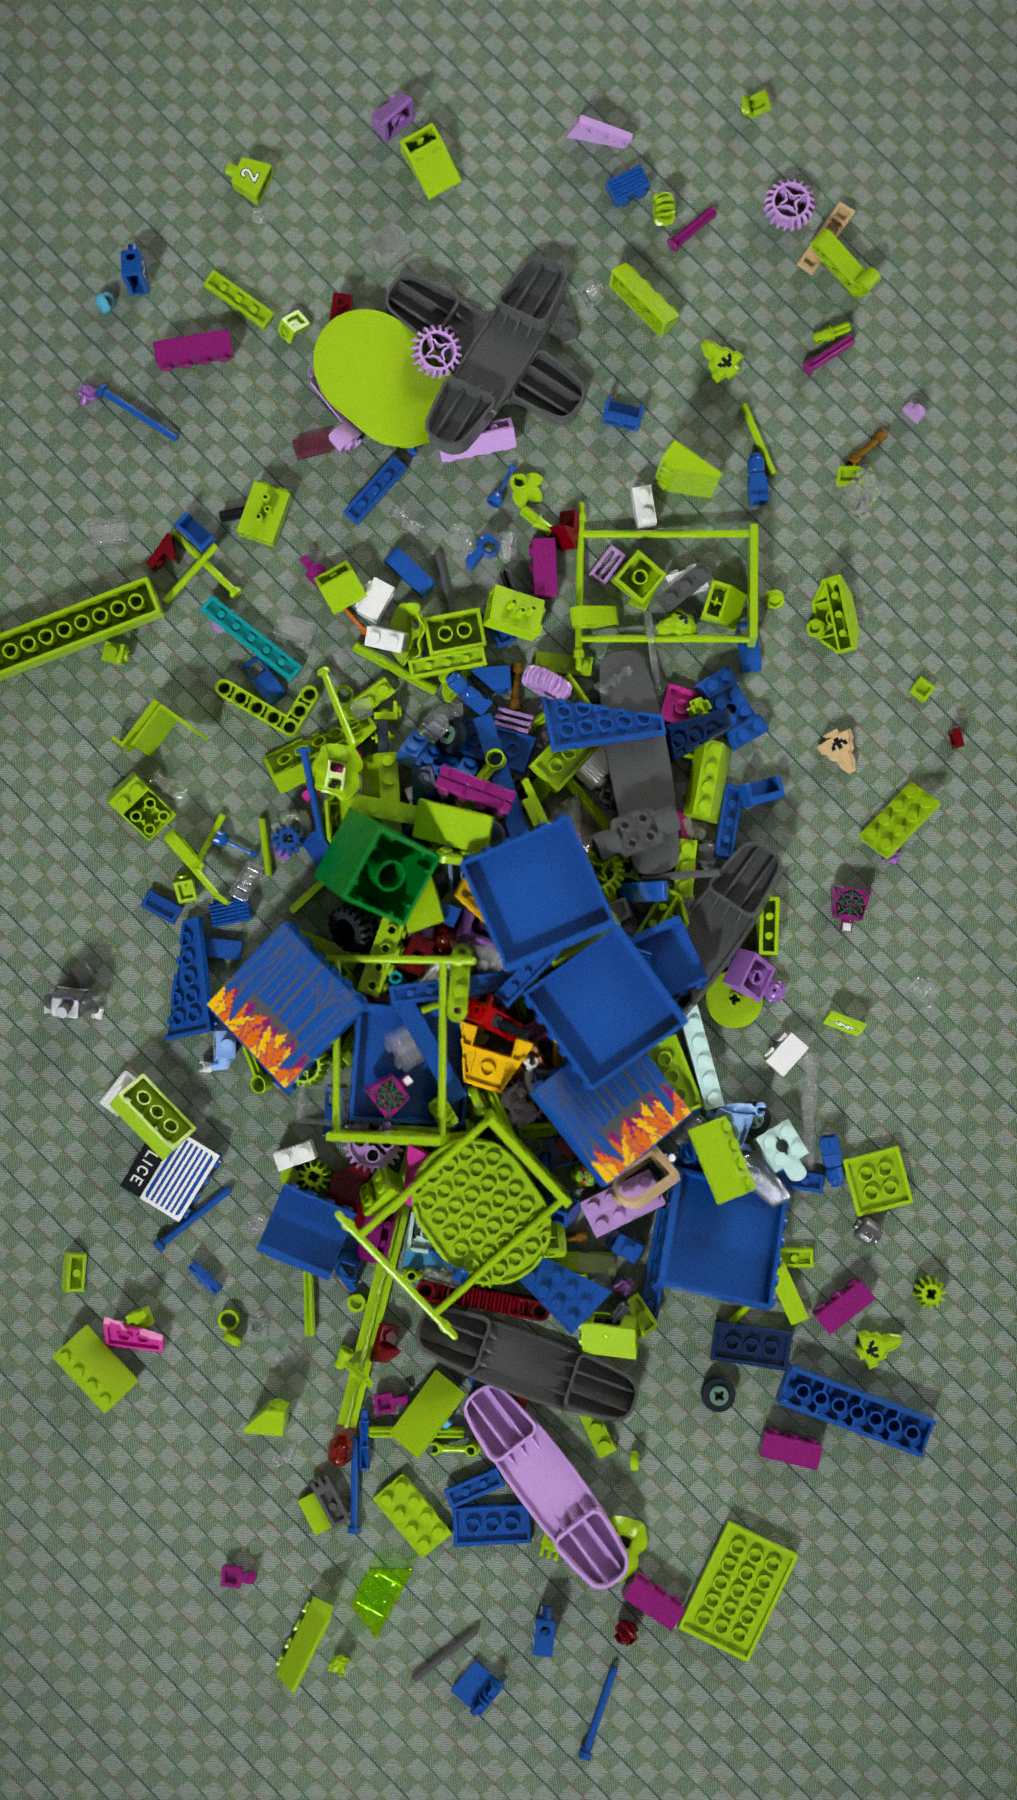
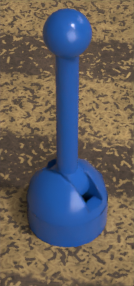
M515 465L508 467L509 471L499 490L492 492L488 496L486 502L492 507L500 508L503 502L501 492L512 472H515Z
M218 830L214 837L213 844L217 846L228 844L250 854L252 858L258 856L257 851L248 850L229 841L228 835L221 830Z
M434 1247L428 1249L430 1255L437 1257L452 1270V1278L458 1284L465 1281L469 1275L468 1270L461 1266L455 1268L450 1263L445 1262Z

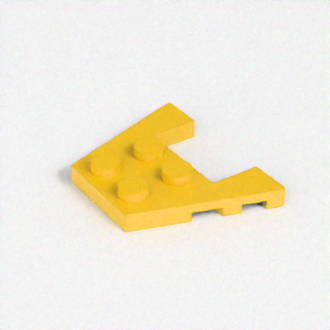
M464 1020L461 1021L463 1082L500 1094L535 1042L523 1041L517 1038L512 1056L474 1045L479 1025Z

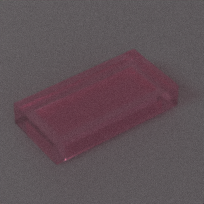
M329 431L292 441L297 460L300 461L334 452L333 445L328 437Z

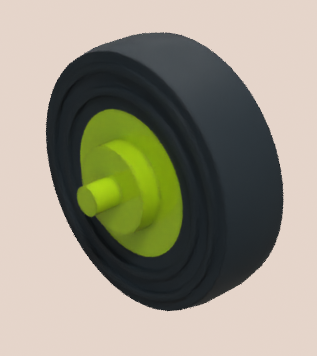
M377 720V732H375L374 736H371V739H375V743H378V753L389 752L388 743H391V739H395L394 735H391L390 731H388L387 720Z

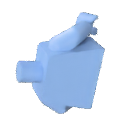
M759 1102L755 1106L750 1103H728L717 1110H708L706 1118L713 1121L727 1116L732 1125L735 1138L739 1142L744 1158H747L749 1153L744 1150L749 1152L752 1150L751 1145L745 1143L754 1118L752 1112H755L757 1116H763L765 1112L758 1111L757 1109L759 1107L766 1108V1105L763 1102Z

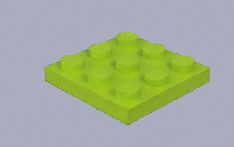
M896 1145L842 1160L857 1217L914 1203L899 1146Z

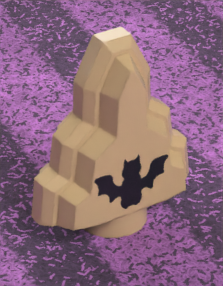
M835 729L824 735L825 741L816 747L820 754L826 755L830 761L837 762L839 767L848 774L856 771L855 758L852 755L854 749L852 739L854 736L851 729H846L840 733Z

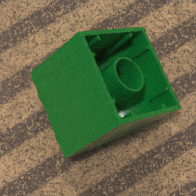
M349 807L314 877L342 899L405 926L441 856L384 823Z

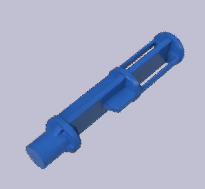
M361 1409V1417L359 1419V1469L366 1471L370 1469V1419L368 1417V1409Z

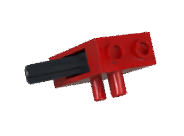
M490 992L484 1003L468 997L465 1019L479 1025V1027L514 1043L517 1038L523 1041L529 1040L531 1031L524 1028L525 1025L507 1016L505 1013L508 1008L503 1003L499 1010L495 1009L499 999Z

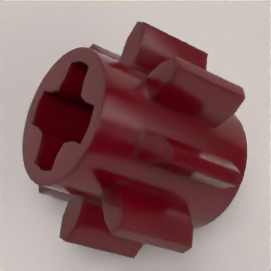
M623 1620L616 1625L615 1630L617 1633L614 1637L619 1644L630 1646L637 1640L636 1632L639 1629L634 1622Z

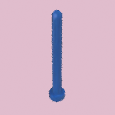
M101 384L97 389L96 395L100 398L106 397L172 441L178 440L176 433L109 391L107 385Z
M310 746L297 749V754L300 753L317 835L319 839H325V831L308 754L311 749Z
M230 1186L225 1187L163 1238L155 1239L153 1243L160 1252L165 1250L167 1243L232 1192V1188Z
M353 1437L351 1441V1451H353V1455H351L350 1526L347 1527V1533L358 1534L361 1532V1526L358 1525L359 1438Z
M612 1665L609 1669L584 1746L578 1752V1756L586 1761H590L592 1757L590 1750L617 1673V1666Z

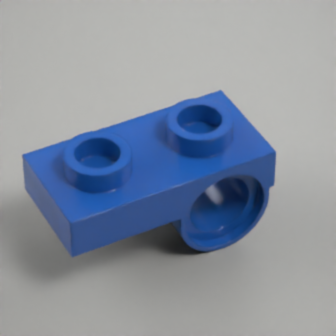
M488 532L485 537L481 536L476 543L478 547L474 552L470 551L465 559L466 568L471 572L474 571L483 556L492 559L498 555V541ZM488 544H492L495 546V550L489 552L485 547Z

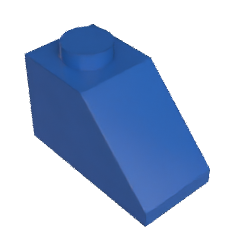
M510 665L472 669V675L491 692H496V695H506L508 691H511Z

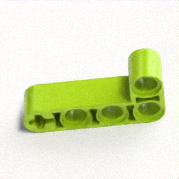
M822 229L810 242L813 252L856 298H861L868 294L881 280V275L873 267L864 269L830 230Z

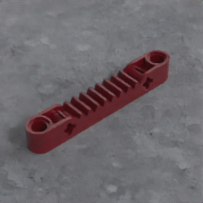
M421 1279L417 1284L416 1291L426 1301L441 1303L463 1283ZM427 1284L432 1290L425 1293L421 1290L422 1285ZM474 1285L452 1303L461 1307L467 1306L468 1308H476L478 1310L483 1309L484 1311L489 1310L500 1314L505 1313L535 1321H544L550 1315L547 1309L543 1313L535 1311V1308L542 1304L534 1296Z

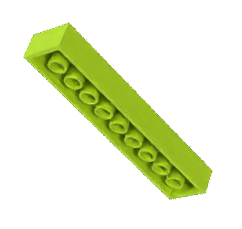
M147 576L0 633V681L165 617L152 581Z

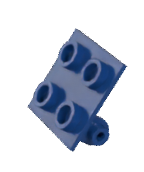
M475 1660L450 1691L471 1708L470 1713L473 1716H481L504 1688L505 1684Z

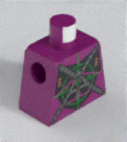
M831 887L832 918L841 919V931L852 932L853 921L863 920L871 891Z
M389 1073L366 1085L364 1089L386 1119L389 1120L410 1098L405 1089L414 1082L407 1073L398 1080L393 1073Z

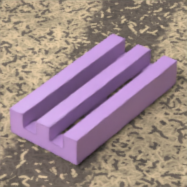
M611 544L592 569L589 577L595 579L596 582H599L604 587L627 555ZM613 550L615 553L597 576L595 574ZM620 555L621 557L613 566V568L605 577V579H601V577L604 575V573L607 571V569L610 567V565L613 563L616 557Z
M498 707V713L495 715L494 721L496 726L527 735L530 734L535 720L533 715ZM502 714L508 715V716H512V717H516V718H520V719H524V720H528L529 722L523 721V720H519V719H515V718H511V717H507V716H503ZM503 720L514 724L527 726V729L501 723L499 721Z

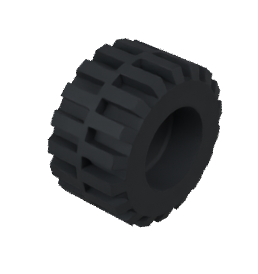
M349 901L335 908L328 918L330 921L328 922V927H330L329 931L333 936V940L343 950L351 953L358 952L374 943L380 924L374 912Z

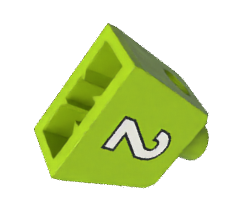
M243 157L238 166L228 163L225 169V174L232 177L231 183L233 188L259 206L274 176L272 165Z

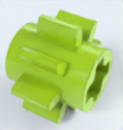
M698 697L689 702L690 707L687 708L690 717H696L709 713L708 710L712 709L709 700H703V697Z

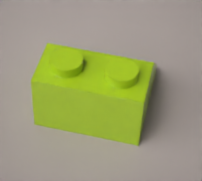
M638 549L630 555L610 581L624 594L643 604L667 574Z
M281 1398L269 1401L250 1417L243 1433L283 1436L288 1426L290 1402H285V1399Z

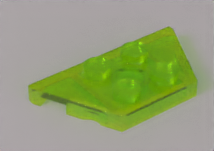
M370 1567L351 1601V1606L360 1615L364 1625L368 1626L373 1638L377 1639L412 1573V1569Z

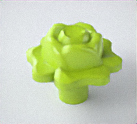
M340 1654L332 1657L328 1665V1672H336L339 1677L345 1676V1668L349 1665L350 1658H345Z

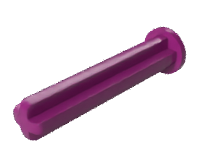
M709 207L672 239L668 238L667 243L671 250L677 252L683 243L717 216L715 208Z
M847 335L808 362L804 361L802 366L806 374L811 376L813 371L853 346L855 343L853 336Z

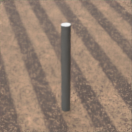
M435 552L434 555L447 613H452L455 610L442 552Z
M720 869L668 872L654 875L643 874L641 878L642 882L717 877L720 876Z
M473 1627L412 1675L415 1682L419 1681L478 1634L476 1629Z

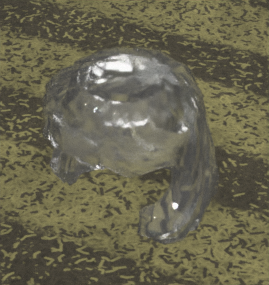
M304 809L281 810L276 813L281 829L283 824L287 825V829L293 824V831L299 828L300 832L297 835H303V837L308 836L313 830L312 817ZM284 838L285 841L290 843V838Z

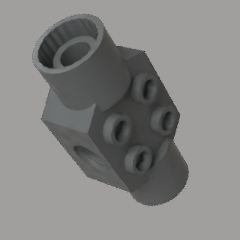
M671 804L654 811L646 806L611 820L608 824V829L595 833L590 838L594 851L600 861L615 855L624 860L659 846L663 842V836L679 831L681 825L678 815Z

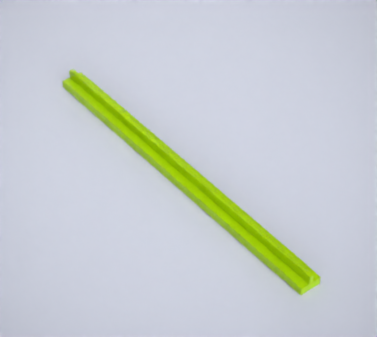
M408 1145L405 1147L399 1171L404 1185ZM405 1203L398 1209L387 1260L394 1268H396L411 1206ZM379 1263L376 1264L352 1364L368 1377L372 1366L370 1361L371 1352L379 1323L383 1321L393 1277ZM349 1373L337 1424L344 1425V1428L347 1429L348 1426L353 1428L357 1426L366 1388L360 1387L357 1379L351 1373Z

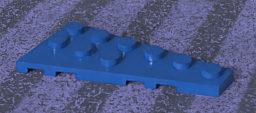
M541 696L551 753L666 736L665 723L661 714L641 711L631 712L622 708L618 710L609 708V706L583 702L573 703L567 702L564 699L554 700Z
M203 917L182 921L179 940L181 950L180 956H177L176 960L178 970L177 974H174L170 1000L172 1006L171 1016H168L167 1019L169 1029L168 1034H165L164 1041L215 1031L213 1012L206 1006L211 999Z
M542 1258L530 1273L519 1279L571 1335L613 1293L548 1258Z

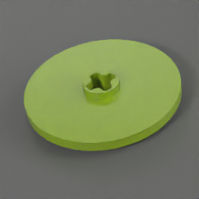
M727 972L721 973L705 994L707 1011L714 1021L724 1027H745L752 1023L760 1014L763 998L759 1003L732 990L722 982ZM735 994L739 1002L733 1005L729 997Z

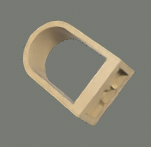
M655 1145L613 1181L615 1193L611 1197L617 1205L621 1204L626 1208L638 1209L644 1207L680 1181L679 1172L658 1146ZM651 1160L654 1161L666 1176L638 1197L629 1198L619 1192L621 1183Z

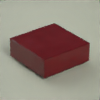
M960 727L948 731L952 749L965 746Z

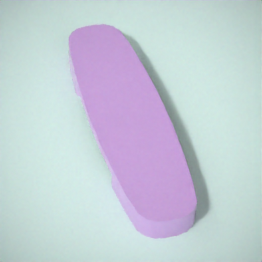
M484 1383L478 1386L466 1400L464 1416L487 1457L495 1463L519 1500L555 1544L557 1552L581 1578L596 1589H607L616 1584L627 1572L628 1552L619 1534L586 1482L537 1419L526 1407L525 1410L523 1409L515 1395Z

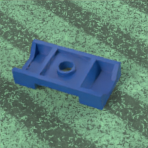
M728 665L700 681L694 686V689L699 697L710 701L712 709H709V712L724 709L727 705H731L734 708V713L730 714L732 729L726 731L723 735L735 752L770 729L761 715H756L736 684L739 680Z
M413 729L401 746L395 759L411 769L414 766L432 763L436 780L443 764L475 777L482 765L467 756L460 760L453 755L440 751L438 747L429 744V736Z

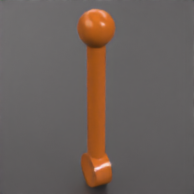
M347 608L343 610L361 629L362 635L365 636L367 628L363 627Z

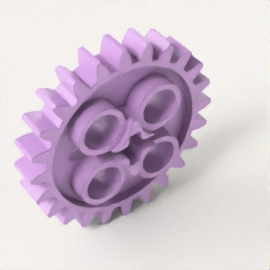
M363 1121L362 1124L355 1123L354 1125L348 1124L347 1126L349 1128L369 1129L372 1123L371 1121ZM390 1122L380 1124V1129L391 1130ZM346 1142L348 1145L343 1147L344 1150H349L345 1156L353 1157L350 1161L351 1164L357 1162V1169L362 1165L363 1172L370 1168L371 1173H374L375 1168L380 1170L384 1165L388 1167L389 1163L395 1166L393 1159H400L397 1153L404 1152L403 1149L399 1148L400 1145L395 1144L385 1148L382 1143H378L386 1152V1155H383L376 1146H370V1143L366 1142L361 1147H358L355 1142ZM371 1150L378 1152L379 1156L375 1161L368 1159V1153Z

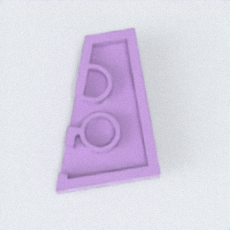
M580 115L567 130L566 138L609 145L616 148H625L632 141L633 133Z

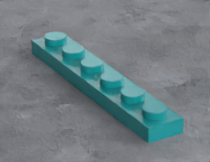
M211 595L200 608L201 613L290 683L303 669V666Z

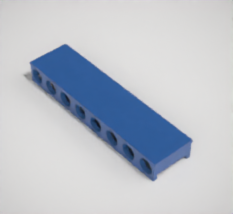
M788 1362L787 1371L784 1372L775 1396L778 1403L921 1458H924L925 1447L933 1425H936V1420L930 1415Z

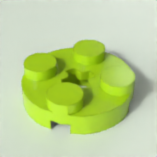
M471 1085V1087L467 1088V1093L474 1104L473 1111L476 1116L485 1118V1112L490 1108L492 1109L485 1089Z

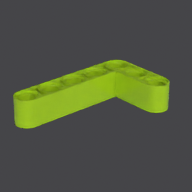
M221 679L215 685L216 692L222 698L290 738L299 735L320 699V694L314 686H305L286 715L229 680ZM223 685L230 686L227 693H221ZM314 691L315 697L311 700L306 699L307 692ZM239 695H246V700L243 703L237 702ZM261 704L262 711L254 713V706ZM298 708H305L304 715H296V710ZM278 714V721L271 723L270 716ZM295 724V730L288 733L286 731L287 725Z

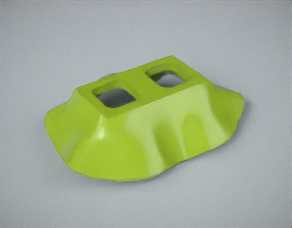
M403 602L398 605L392 616L391 629L410 633L407 652H393L397 661L402 666H405L408 660L419 657L421 652L424 651L423 635L426 628L423 623L420 605L415 602ZM414 619H417L419 622V628L413 630ZM414 638H418V648L414 649L413 646Z
M331 743L322 745L311 766L315 774V788L320 792L332 794L339 800L346 802L360 788L359 772L363 768L362 758L355 748H351L348 745ZM331 763L341 764L343 766L342 773L331 771ZM330 779L340 781V789L329 788L328 781Z
M612 1516L610 1521L619 1536L624 1535L631 1539L629 1548L626 1549L628 1552V1569L623 1578L617 1582L620 1583L637 1570L639 1564L638 1556L646 1549L648 1538L646 1527L641 1521L623 1516Z

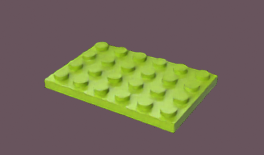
M727 1519L687 1603L685 1612L677 1624L678 1629L749 1662L798 1559V1554Z

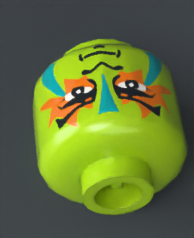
M582 1162L574 1164L573 1169H570V1180L574 1181L577 1187H588L595 1184L593 1183L594 1177Z

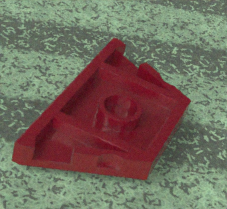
M357 1164L331 1173L328 1198L335 1200V1205L343 1207V1204L354 1208L353 1212L357 1214L353 1220L354 1226L360 1231L364 1226L366 1215L363 1212L359 1190L363 1184L370 1180L371 1171L368 1168L366 1172H363L362 1165L357 1169Z

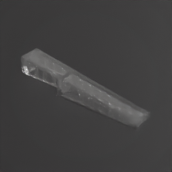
M818 1051L805 1052L801 1056L805 1091H797L803 1144L809 1152L804 1155L805 1166L808 1170H814L819 1074Z

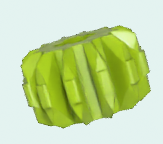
M659 192L653 196L652 213L654 223L658 226H668L674 222L676 212L675 199L670 192Z
M437 1097L428 1104V1107L438 1123ZM446 1099L447 1130L458 1123V1118Z
M318 1159L316 1165L314 1160L309 1161L310 1166L304 1163V1169L299 1170V1173L304 1175L298 1178L299 1181L305 1180L302 1185L303 1188L308 1184L309 1190L312 1191L313 1187H315L316 1192H319L320 1186L325 1189L327 1187L325 1182L331 1181V1178L326 1176L331 1174V1170L325 1171L324 1169L328 1164L325 1163L321 1167L320 1159ZM313 1171L315 1174H319L317 1180L310 1176Z
M928 1275L925 1276V1281L922 1278H918L920 1284H913L917 1289L912 1291V1294L916 1296L914 1301L920 1303L922 1308L927 1306L930 1310H932L933 1304L936 1307H940L938 1301H945L941 1296L946 1294V1291L942 1289L944 1284L938 1282L936 1277L931 1279ZM928 1289H930V1293H931V1295H929V1296L927 1295V1294H928V1292H927Z

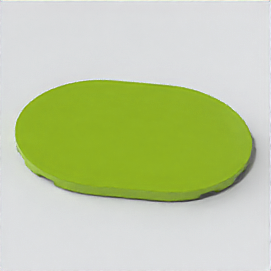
M371 309L348 311L335 317L324 327L314 347L313 372L321 393L343 416L370 438L381 444L400 448H414L429 443L425 421L443 382L453 376L451 371L449 370L450 375L447 377L443 373V378L441 379L438 378L437 373L435 378L431 379L430 372L427 376H424V369L419 372L417 370L420 367L419 363L413 365L417 358H411L410 356L416 352L410 349L412 345H416L412 340L418 337L395 317ZM423 342L422 355H425L428 352L427 343ZM433 350L432 353L430 354V355H432V354L436 355V354H437V356H438V353H437L435 350ZM433 360L426 361L431 366L440 367Z
M474 1138L412 1194L413 1212L420 1228L445 1262L450 1263L455 1268L461 1266L469 1271L466 1279L472 1276L548 1208L542 1194L515 1156L503 1146L482 1138ZM461 1139L450 1141L435 1149L419 1167L414 1181ZM551 1216L482 1276L476 1284L488 1286L504 1285L519 1280L530 1273L542 1260L550 1243Z

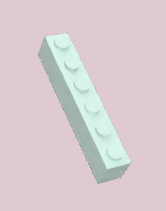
M696 1004L686 1016L690 1022L681 1029L698 1091L704 1104L703 1109L707 1111L725 1106L698 1005Z

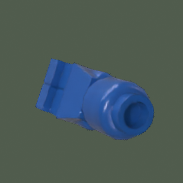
M752 453L747 460L748 473L750 474L747 477L748 506L767 505L769 493L768 482L764 473V458L761 457V453Z
M452 671L445 678L448 687L456 694H459L463 703L475 714L482 716L493 703L489 698L482 696L479 691L468 685V681L460 673Z
M836 1133L818 1136L823 1165L827 1166L825 1170L827 1181L831 1183V1187L842 1186V1181H844L845 1177L843 1167L841 1166L842 1156L838 1136Z

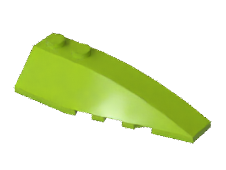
M370 715L348 722L357 743L356 747L377 728ZM336 726L330 728L328 733L322 735L319 732L312 734V738L304 741L302 738L297 739L262 757L281 794L306 782L301 754H297V749L310 746L311 751L308 754L312 766L322 745L331 743L349 746L342 728Z
M397 752L376 753L362 758L363 768L360 770L362 795L401 802L398 761L395 760ZM371 817L400 833L403 832L402 822Z

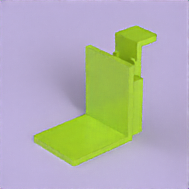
M155 699L152 700L123 741L115 736L111 738L131 753L136 747L149 757H152L176 722L179 721L205 741L209 740L208 737Z

